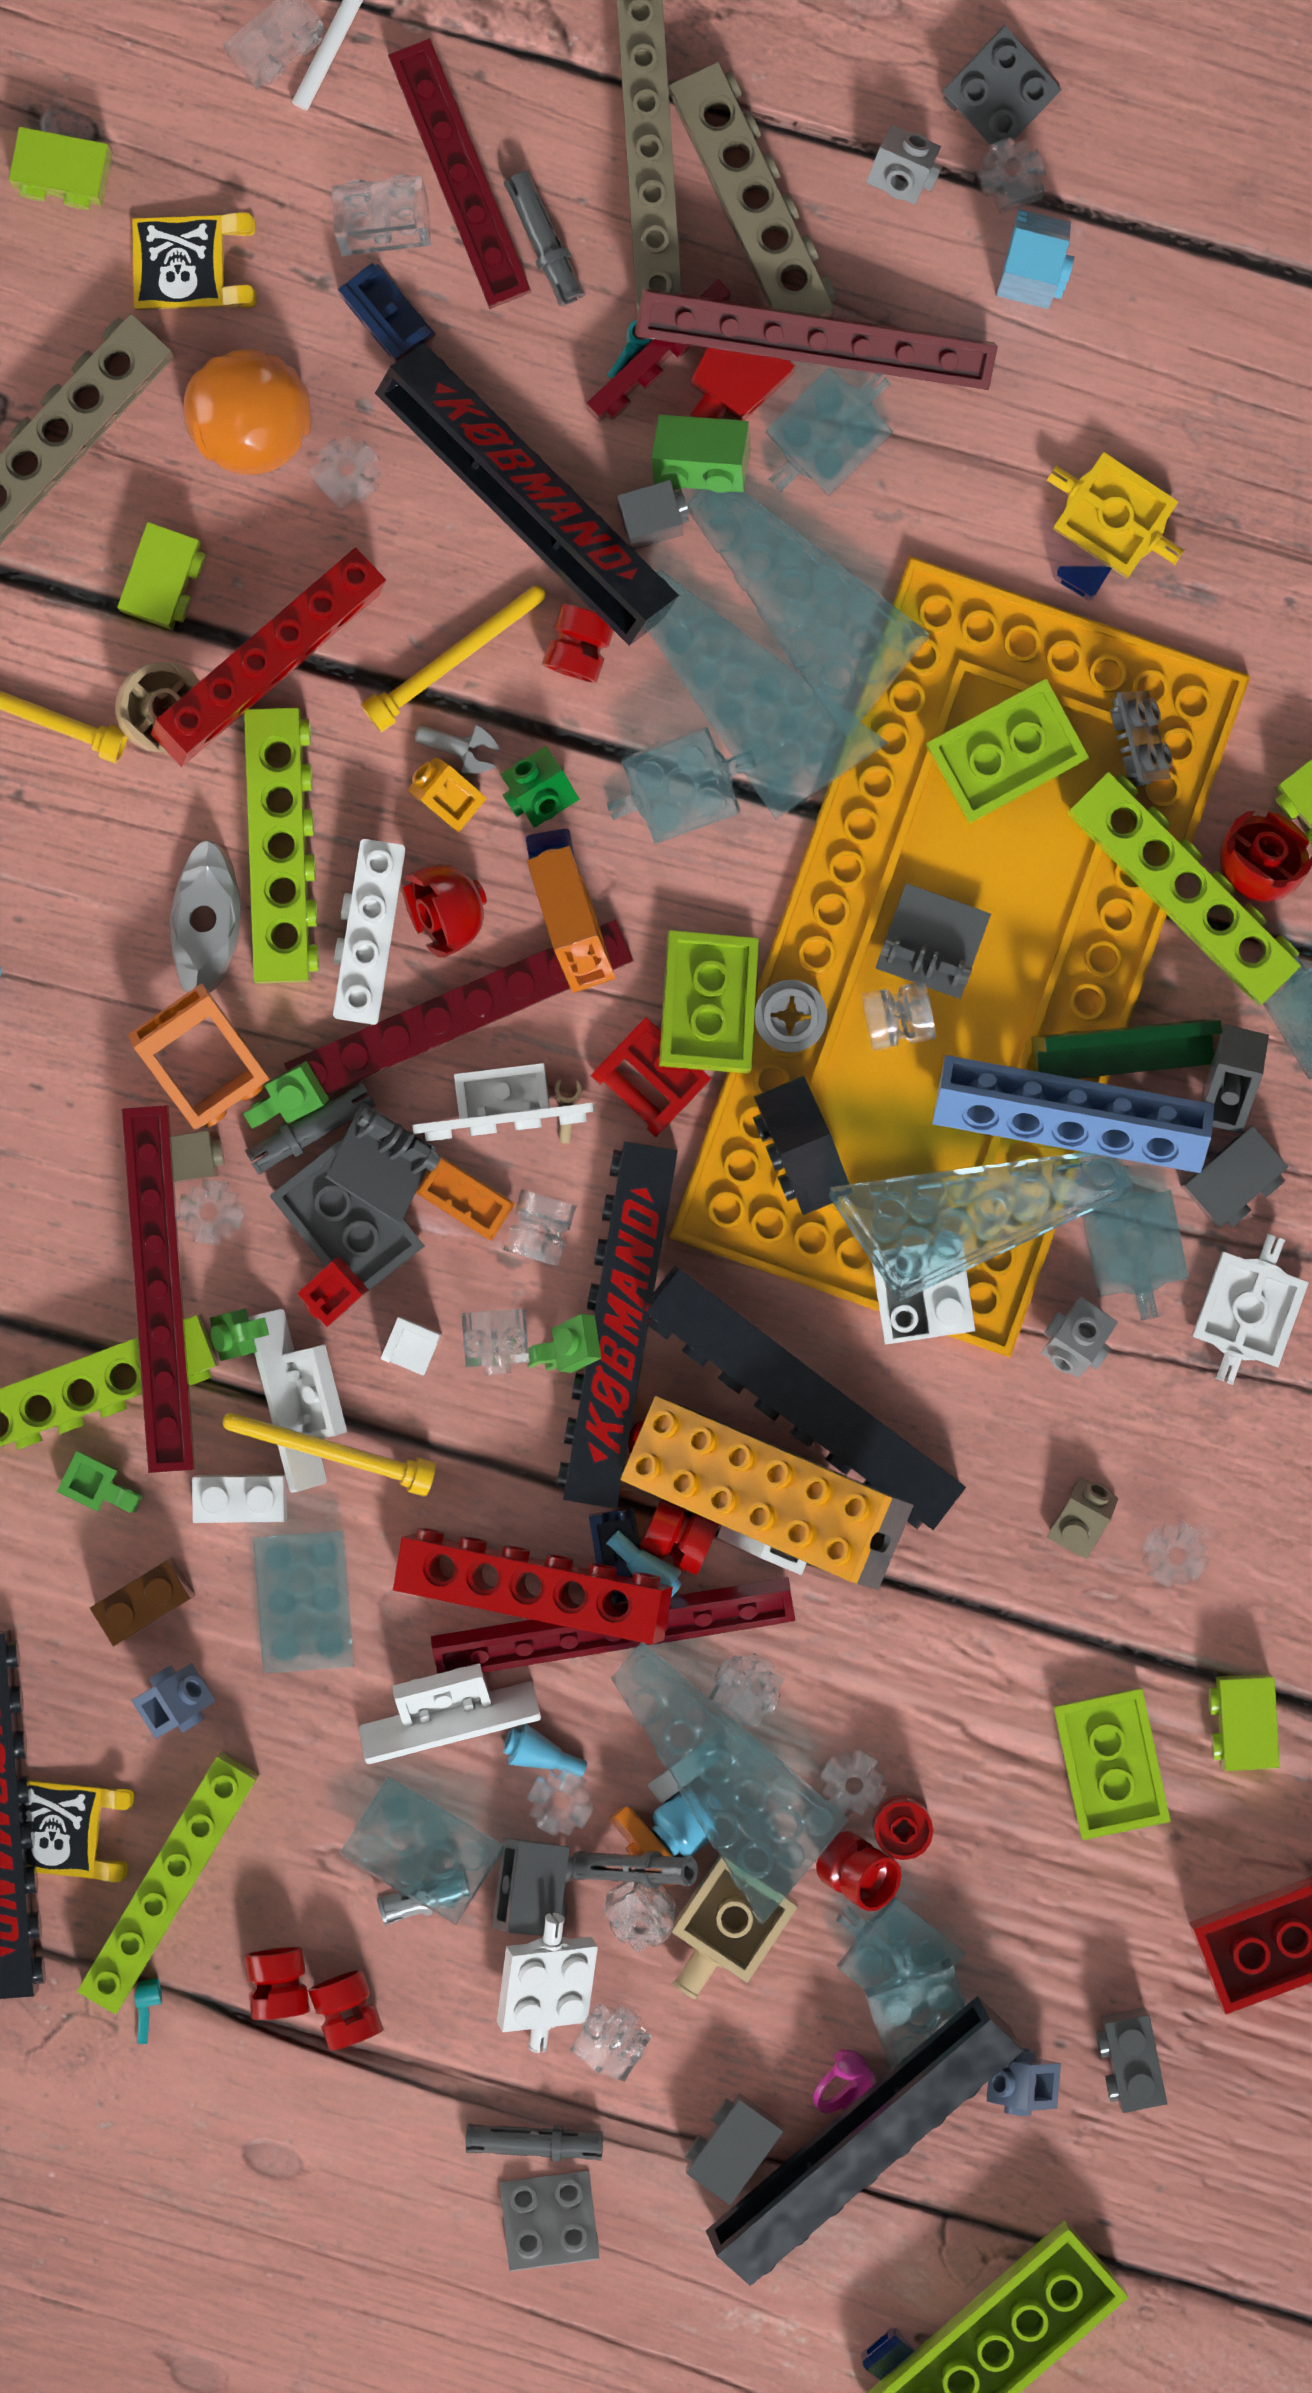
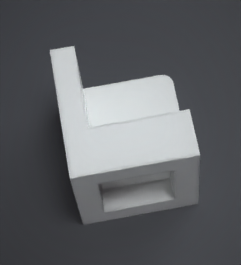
M400 1316L396 1320L381 1360L388 1363L392 1362L425 1376L442 1334Z

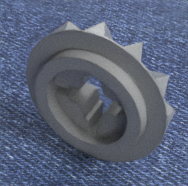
M783 980L768 987L760 996L754 1014L756 1028L762 1039L769 1046L788 1053L805 1050L816 1043L823 1034L827 1023L826 1005L819 992L811 985L798 980ZM790 996H794L796 1011L804 1013V1015H810L811 1019L796 1022L794 1029H792V1036H787L788 1029H786L785 1021L778 1020V1017H771V1013L778 1014V1011H785L790 1001Z

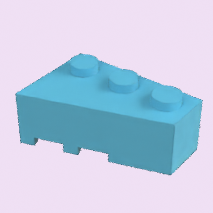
M1019 209L996 296L1049 309L1053 297L1061 299L1066 284H1068L1075 256L1066 254L1070 242L1071 222Z

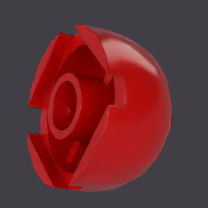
M1247 811L1234 820L1220 847L1221 871L1224 877L1232 884L1234 890L1250 900L1270 902L1283 899L1301 885L1311 869L1312 856L1309 859V853L1306 849L1310 842L1306 834L1294 822L1278 813L1268 812L1266 817L1259 815L1252 816L1255 811Z
M442 864L424 867L405 875L404 879L410 881L409 885L403 887L406 909L417 933L423 932L425 928L433 941L426 944L430 952L437 957H446L472 943L482 928L484 920L483 905L487 903L486 894L480 882L476 879L471 880L466 873L452 865Z

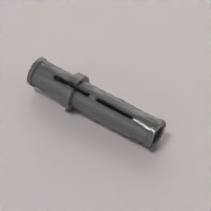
M523 171L511 176V180L507 179L503 184L538 257L535 261L539 271L545 272L558 305L566 306L578 300L576 296L582 298L585 295L569 261L572 255L568 247L564 248L559 240L543 201L538 194L530 171Z
M360 1082L354 1088L288 1126L286 1122L278 1126L279 1132L244 1151L251 1162L268 1153L263 1158L252 1163L257 1173L261 1175L263 1171L294 1154L295 1157L303 1154L302 1148L352 1120L362 1102L371 1108H375L376 1105L370 1095L353 1104L354 1101L368 1094L365 1086Z
M577 1851L572 1856V1877L575 1880L641 1882L644 1887L657 1888L661 1884L691 1886L695 1883L698 1875V1866L693 1857L663 1856L657 1851H647L643 1855ZM606 1866L622 1867L623 1869L607 1868ZM646 1868H652V1869H661V1870H645V1869H646Z
M468 2123L466 2153L551 2157L552 2162H561V2158L602 2161L603 2131L565 2130L563 2125H554L553 2129H538L512 2126H485Z

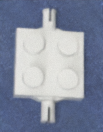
M1270 1234L1266 1235L1267 1238L1259 1259H1243L1226 1252H1221L1191 1336L1211 1343L1222 1353H1225L1215 1379L1224 1382L1227 1374L1225 1382L1234 1385V1380L1242 1360H1258L1274 1367H1279L1309 1284L1307 1281L1286 1274L1280 1267L1276 1266L1286 1240L1276 1238V1236ZM1275 1238H1276V1241H1275L1273 1250H1272V1252H1271V1249H1272L1274 1240H1275Z
M550 1913L545 1916L544 1935L542 1938L528 1944L506 1946L497 2024L502 2032L531 2029L528 2048L535 2053H540V2049L542 2053L547 2051L549 2030L551 2028L588 2022L598 1946L592 1937L574 1939L562 1937L565 1919L559 1913H553V1917Z

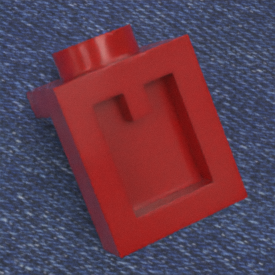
M338 1256L297 1294L304 1301L308 1312L328 1327L348 1311L369 1289L343 1259Z

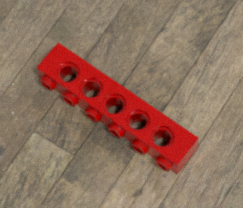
M356 547L353 548L155 720L151 735L182 768L380 595L386 579Z
M417 1528V1534L414 1533L401 1537L392 1591L651 1645L664 1640L673 1586L660 1584V1576L643 1572H634L633 1578L616 1575V1567L598 1563H590L589 1569L573 1566L574 1559L554 1554H547L546 1560L529 1557V1549L505 1545L503 1546V1551L486 1548L487 1541L479 1538L460 1537V1542L443 1539L444 1532L429 1528ZM443 1554L449 1556L454 1562L455 1572L451 1578L446 1577L440 1570L439 1562ZM486 1563L492 1565L498 1573V1581L494 1587L488 1585L482 1577V1570ZM529 1572L537 1575L541 1581V1591L538 1596L531 1594L525 1586V1578ZM572 1581L579 1583L584 1589L585 1599L581 1605L574 1603L569 1597L568 1588ZM615 1590L623 1592L628 1599L629 1606L625 1614L616 1611L612 1605L611 1599Z

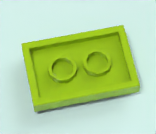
M1047 679L1038 682L926 743L932 758L968 824L1089 759Z
M675 930L668 931L659 1066L750 1073L752 1068L759 938Z
M1140 1687L1053 1706L1082 1841L1171 1822L1143 1688Z

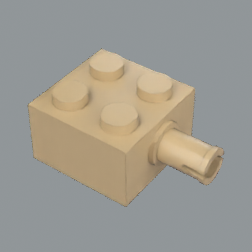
M721 1851L671 1926V1932L690 1944L694 1950V1953L672 1984L681 1992L696 2000L699 1992L717 1966L720 1968L724 1967L748 1983L797 1910V1900L724 1851Z

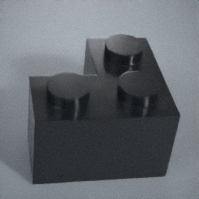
M805 1076L754 1096L760 1114L752 1118L762 1142L772 1140V1144L765 1147L775 1171L784 1169L785 1173L777 1176L787 1202L796 1198L802 1214L805 1215L853 1195L830 1131Z

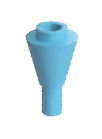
M619 1530L607 1541L606 1544L627 1562L626 1566L632 1575L634 1572H643L660 1576V1584L673 1586L672 1596L681 1587L682 1583L677 1578L682 1570L643 1549L639 1550Z
M528 1724L521 1725L519 1729L511 1728L503 1746V1753L508 1755V1765L550 1770L556 1768L579 1778L583 1776L587 1767V1761L562 1752L561 1748Z

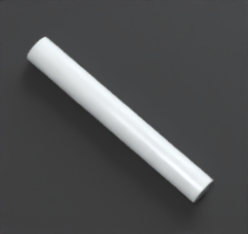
M363 0L342 1L292 100L295 106L308 111Z

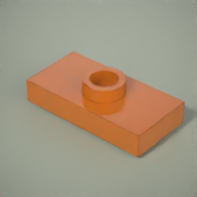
M442 1156L438 1165L433 1171L429 1170L416 1191L417 1195L491 1242L516 1204Z
M630 1806L619 1808L608 1818L629 1843L625 1848L628 1854L643 1855L647 1851H657L663 1856L673 1857ZM665 1884L666 1887H670V1886L676 1885V1884Z

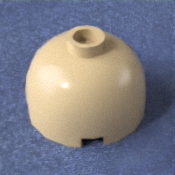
M155 662L140 666L125 678L117 692L115 714L119 728L130 742L146 751L167 753L151 735L155 720L198 684L200 680L194 672L179 663Z

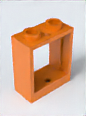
M570 846L561 849H549L535 858L526 860L553 949L572 993L616 979L588 889Z
M203 983L128 1034L136 1052L195 1131L202 1126L211 1127L225 1117L228 1108L240 1100L248 1101L262 1091L264 1083L270 1080L262 1064ZM210 1016L248 1069L193 1107L155 1054Z

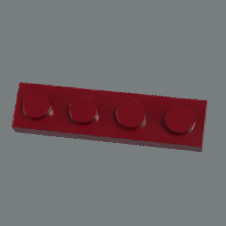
M717 279L699 297L729 301L731 292ZM654 339L586 403L587 411L599 423L606 416L614 420L630 405L631 400L627 397L639 385L644 389L652 385L664 372V369L660 366L672 354L677 358L681 357L693 345Z

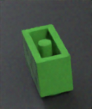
M659 415L651 457L654 485L670 480L673 489H705L719 493L728 491L744 492L751 450L749 421Z

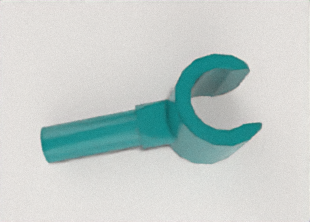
M637 319L630 323L626 334L627 344L607 373V376L611 379L629 363L637 352H641L653 341V339L649 338L638 340L634 337L633 332L636 329Z
M159 1979L141 1981L136 1987L134 1999L138 2008V2044L148 2043L149 2006L162 2004V1991Z

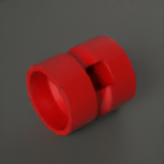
M562 604L554 626L555 631L559 635L557 639L549 640L542 666L578 680L597 683L604 663V658L600 651L603 648L609 647L614 630L595 612L573 605Z
M661 1498L639 1550L643 1549L660 1559H664L667 1556L672 1557L675 1567L697 1576L719 1524L696 1513L689 1516L684 1508Z
M906 1795L891 1796L881 1802L874 1812L872 1826L876 1842L881 1850L891 1858L899 1860L915 1859L923 1854L931 1844L934 1832L931 1817L924 1805L914 1797Z
M851 1831L840 1832L832 1836L821 1849L816 1863L817 1876L821 1882L836 1892L843 1893L846 1899L868 1912L877 1911L886 1906L894 1898L900 1887L902 1874L898 1862Z
M302 1947L270 1948L244 1955L247 1981L255 1985V1989L249 1993L251 2018L253 2020L282 2019L310 2012L308 1989L306 1985L300 1983L299 1979L306 1973Z
M362 1969L335 1976L308 1989L316 2014L322 2015L326 2019L321 2028L329 2050H337L354 2045L384 2031L376 2005L367 2003L371 1992ZM352 2008L354 2016L343 2019L340 2012Z

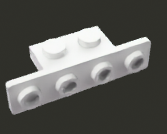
M362 839L360 841L352 894H344L341 920L348 921L345 938L338 937L334 955V964L341 965L333 1016L336 1019L376 1025L379 1021L406 850L401 844Z
M545 1063L454 1074L459 1119L415 1124L412 1126L413 1134L424 1133L426 1142L451 1139V1129L469 1127L470 1136L497 1133L496 1124L514 1122L516 1131L541 1128V1118L559 1116L560 1125L587 1122L586 1113L596 1112L595 1103L550 1108Z
M283 1309L248 1317L249 1321L265 1317L269 1335L256 1338L254 1342L257 1350L255 1357L272 1424L321 1439L347 1433L326 1345L295 1352ZM278 1445L287 1484L291 1493L326 1484L327 1478L321 1457Z
M479 1663L393 1685L394 1699L400 1715L362 1724L358 1729L365 1762L372 1764L535 1722L541 1719L533 1682L528 1681L489 1692Z

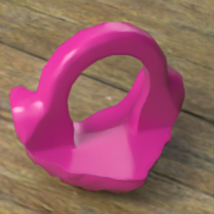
M841 2049L834 2054L835 2065L820 2080L813 2093V2103L821 2113L829 2114L839 2109H847L876 2084L875 2074L868 2068L864 2057L857 2051ZM839 2076L849 2081L850 2084L844 2087L835 2097L830 2100H822V2093L833 2078Z

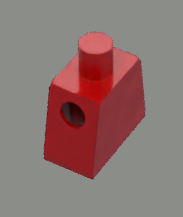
M707 348L692 377L691 383L704 396L692 410L690 416L721 419L724 413L727 412L735 419L745 421L791 378L795 371V365L787 359Z

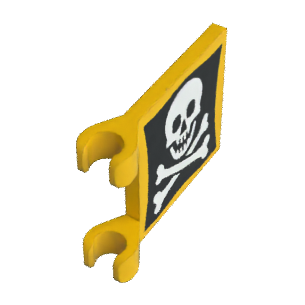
M232 213L214 216L132 218L135 310L209 307L253 308L256 306L257 293L252 286L235 285L224 287L223 235L252 236L255 234L256 224L251 214Z
M30 1780L31 1802L23 1803L24 1821L33 1822L35 1845L34 1848L27 1849L28 1866H36L37 1873L92 1878L108 1882H121L123 1879H126L128 1876L127 1862L96 1860L101 1807L127 1810L134 1805V1791L132 1789L102 1788Z

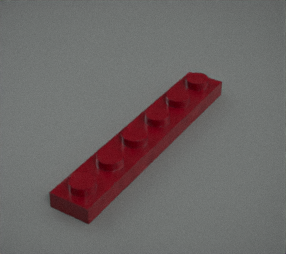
M430 38L389 54L390 63L489 310L531 293L530 286Z

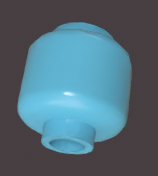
M679 1790L654 1811L652 1816L654 1827L651 1831L673 1857L677 1854L691 1857L716 1836L718 1825L714 1816L719 1811L705 1793L700 1792L696 1796L688 1790Z

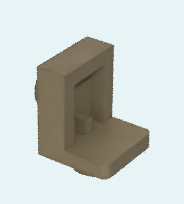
M1079 1477L1074 1484L1069 1499L1051 1526L1047 1538L1087 1559L1109 1524L1118 1497L1110 1493L1102 1484L1090 1482Z

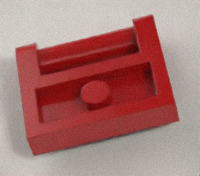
M645 1017L590 1076L599 1085L604 1082L649 1125L646 1129L656 1138L712 1078L699 1069L659 1066L661 1030ZM624 1060L632 1065L671 1102L662 1112L616 1070Z

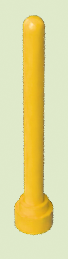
M539 585L532 586L388 695L385 691L379 696L374 693L360 703L362 709L377 729L382 733L396 723L394 718L400 714L399 708L540 604L546 597L544 588Z
M0 690V710L92 745L93 751L99 753L98 757L117 764L122 757L128 738L119 726L111 724L109 727L101 725L99 728H96Z
M235 1413L226 1414L222 1420L223 1427L228 1431L400 1480V1485L407 1487V1492L426 1497L433 1482L436 1463L417 1457L415 1461L407 1459L404 1463Z

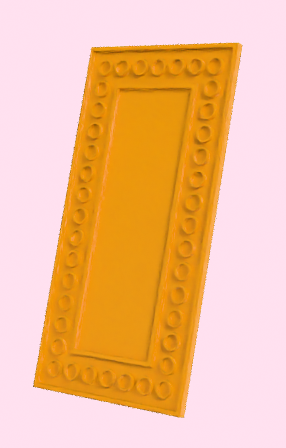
M909 556L756 990L755 1008L762 993L777 982L798 980L811 985L819 992L825 1002L827 1009L826 1027L821 1037L812 1046L802 1051L788 1053L769 1046L762 1039L757 1031L754 1015L751 1071L749 1074L727 1072L669 1238L879 1311L871 1254L962 1241L975 1331L947 1336L1011 1358L1083 1152L933 1125L936 1094L945 1055L1034 1071L1032 1036L1128 1026L1167 914L1067 813L1108 772L1114 778L1119 774L1127 778L1123 757L1132 755V752L1121 754L1120 749L1130 746L1128 739H1117V735L1126 733V729L1115 731L1110 709L1114 708L1112 699L1117 698L1116 693L1149 691L1150 698L1156 700L1161 714V722L1157 724L1161 741L1166 742L1172 755V767L1169 768L1171 779L1152 781L1151 784L1135 787L1139 793L1134 798L1146 810L1151 806L1155 807L1170 822L1171 826L1167 831L1178 842L1185 838L1192 844L1251 676ZM1047 679L1089 759L968 824L932 758L926 743L1038 682ZM1117 810L1112 813L1110 822L1116 832L1128 834L1133 831L1135 820L1130 812ZM1149 842L1143 848V858L1149 865L1161 866L1165 863L1167 853L1163 845L1157 842ZM1181 875L1175 880V890ZM906 883L991 913L961 999L875 969ZM790 996V1001L785 1011H778V1014L771 1013V1017H778V1020L785 1021L786 1029H788L787 1036H792V1029H794L796 1022L811 1019L810 1015H804V1013L796 1011L794 996ZM1110 1075L1077 1079L1107 1084ZM802 1076H805L830 1131L853 1195L805 1215L802 1214L796 1198L787 1202L777 1176L785 1173L784 1169L775 1171L765 1147L772 1144V1140L762 1142L752 1118L760 1114L754 1096Z

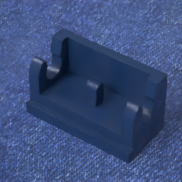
M371 263L346 284L338 288L341 299L394 363L423 343H427L436 335L379 264Z
M634 1507L589 1514L596 1563L614 1566L617 1568L616 1575L633 1578V1575L626 1566L627 1562L606 1543L619 1530L639 1549L640 1541ZM615 1590L611 1601L612 1605H616L619 1602L628 1601L623 1592Z

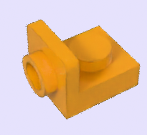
M438 757L433 758L431 762H425L416 770L412 777V784L407 790L458 833L487 799L455 769Z

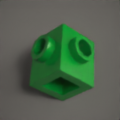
M547 746L518 761L514 766L500 774L509 788V791L502 794L516 818L524 813L533 828L555 817L559 812L580 800Z

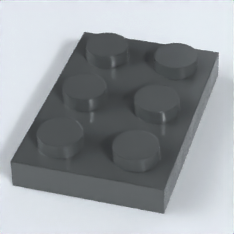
M339 1140L273 1192L270 1198L325 1267L340 1256L364 1285L371 1290L424 1248L425 1245L404 1219L401 1224H397L325 1178L342 1143V1140Z

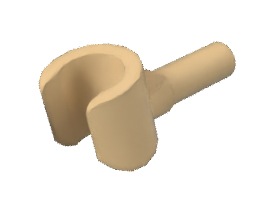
M561 1079L558 1080L555 1085V1098L561 1104L560 1107L576 1105L581 1100L582 1088L578 1080L576 1085L577 1093L572 1098H565L560 1094ZM572 1124L560 1125L559 1143H570Z

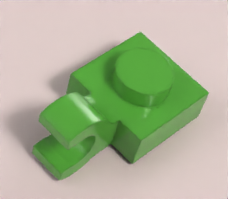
M307 1061L269 1080L264 1086L270 1095L253 1103L250 1109L243 1112V1115L252 1129L281 1113L286 1123L289 1124L324 1106L329 1101V1098Z
M246 1308L209 1318L212 1326L210 1333L211 1341L214 1348L218 1351L220 1361L256 1353L254 1339L269 1335L265 1317L249 1321Z
M580 1314L552 1328L553 1342L533 1345L525 1350L528 1368L544 1363L545 1370L557 1368L561 1372L572 1373L601 1359L595 1316Z
M81 1451L75 1452L57 1490L58 1493L95 1511H100L104 1501H107L127 1512L135 1513L143 1498L142 1495L114 1483L119 1472L118 1469Z

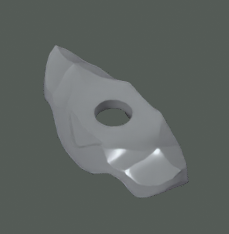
M209 840L197 844L192 850L180 875L171 910L170 941L179 982L186 993L203 983L209 993L219 986L226 974L239 936L241 901L234 868L222 847ZM200 906H208L216 914V924L208 932H198L191 924V914Z

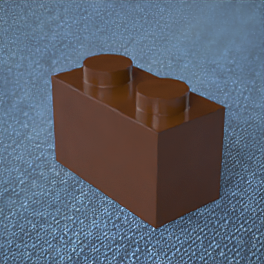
M171 1557L90 1607V1610L114 1647L190 1600L195 1594Z

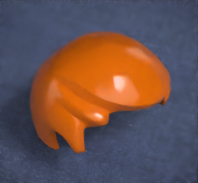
M255 348L232 351L223 357L211 358L201 370L191 377L185 391L183 415L190 438L196 443L200 453L207 460L214 461L221 468L229 472L241 475H258L271 472L288 462L299 451L303 436L310 434L311 415L308 389L299 379L296 370L289 364L284 363L277 355L263 353Z

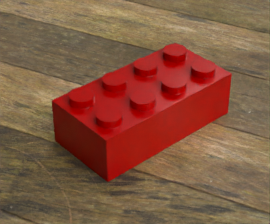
M1312 1876L1188 1922L1219 2006L1225 2015L1312 1983Z

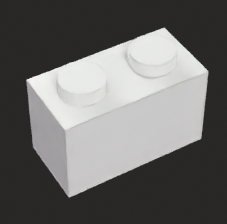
M285 1474L196 1475L192 1477L193 1523L286 1521L288 1514L287 1480Z

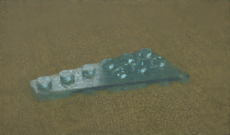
M699 489L687 503L688 512L716 553H719L734 574L735 581L742 591L745 590L756 606L757 613L795 669H799L812 688L813 695L821 707H825L837 725V730L843 739L846 740L927 641L930 633L745 492L728 491L719 493L712 490Z
M660 569L656 572L679 594V597L664 619L648 631V633L775 820L888 744L877 733L871 731L852 714L820 692L814 685L765 648L754 642L731 622L704 604L702 600Z
M1080 1152L830 1187L829 1198L898 1302L1131 1193L1134 1183L1117 1158Z
M641 1642L613 1674L611 1679L639 1725H642L656 1748V1754L662 1764L666 1765L678 1784L679 1792L711 1845L721 1855L731 1872V1878L738 1889H741L753 1908L754 1916L759 1924L762 1925L849 1819L648 1645Z

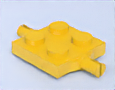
M1105 452L1102 453L1092 470L1082 476L1080 480L1060 468L1059 465H1056L1046 480L1069 495L1065 510L1054 525L1053 530L1126 579L1129 578L1139 561L1150 554L1151 551L1165 558L1174 566L1185 551V549H1182L1163 536L1166 521L1179 501Z

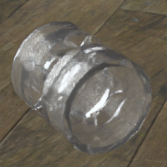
M925 982L900 986L897 994H892L888 989L862 993L872 1050L898 1046L901 1038H906L910 1043L936 1039L933 1014Z
M521 1189L514 1212L519 1218V1222L510 1226L503 1250L559 1267L566 1244L561 1238V1234L570 1230L577 1206Z

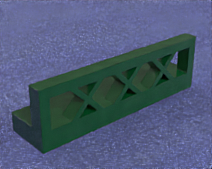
M1198 1019L1032 1036L1034 1071L1077 1079L1211 1065L1214 1056L1212 1035L1222 1033L1221 1020Z

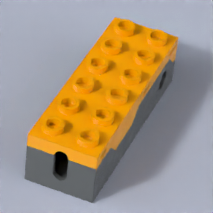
M657 1396L654 1397L646 1419L637 1422L630 1432L628 1449L631 1455L620 1479L623 1482L849 1582L876 1590L880 1588L914 1506L686 1406Z

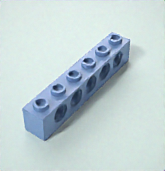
M945 1055L936 1094L932 1124L1201 1173L1212 1135L1214 1104Z

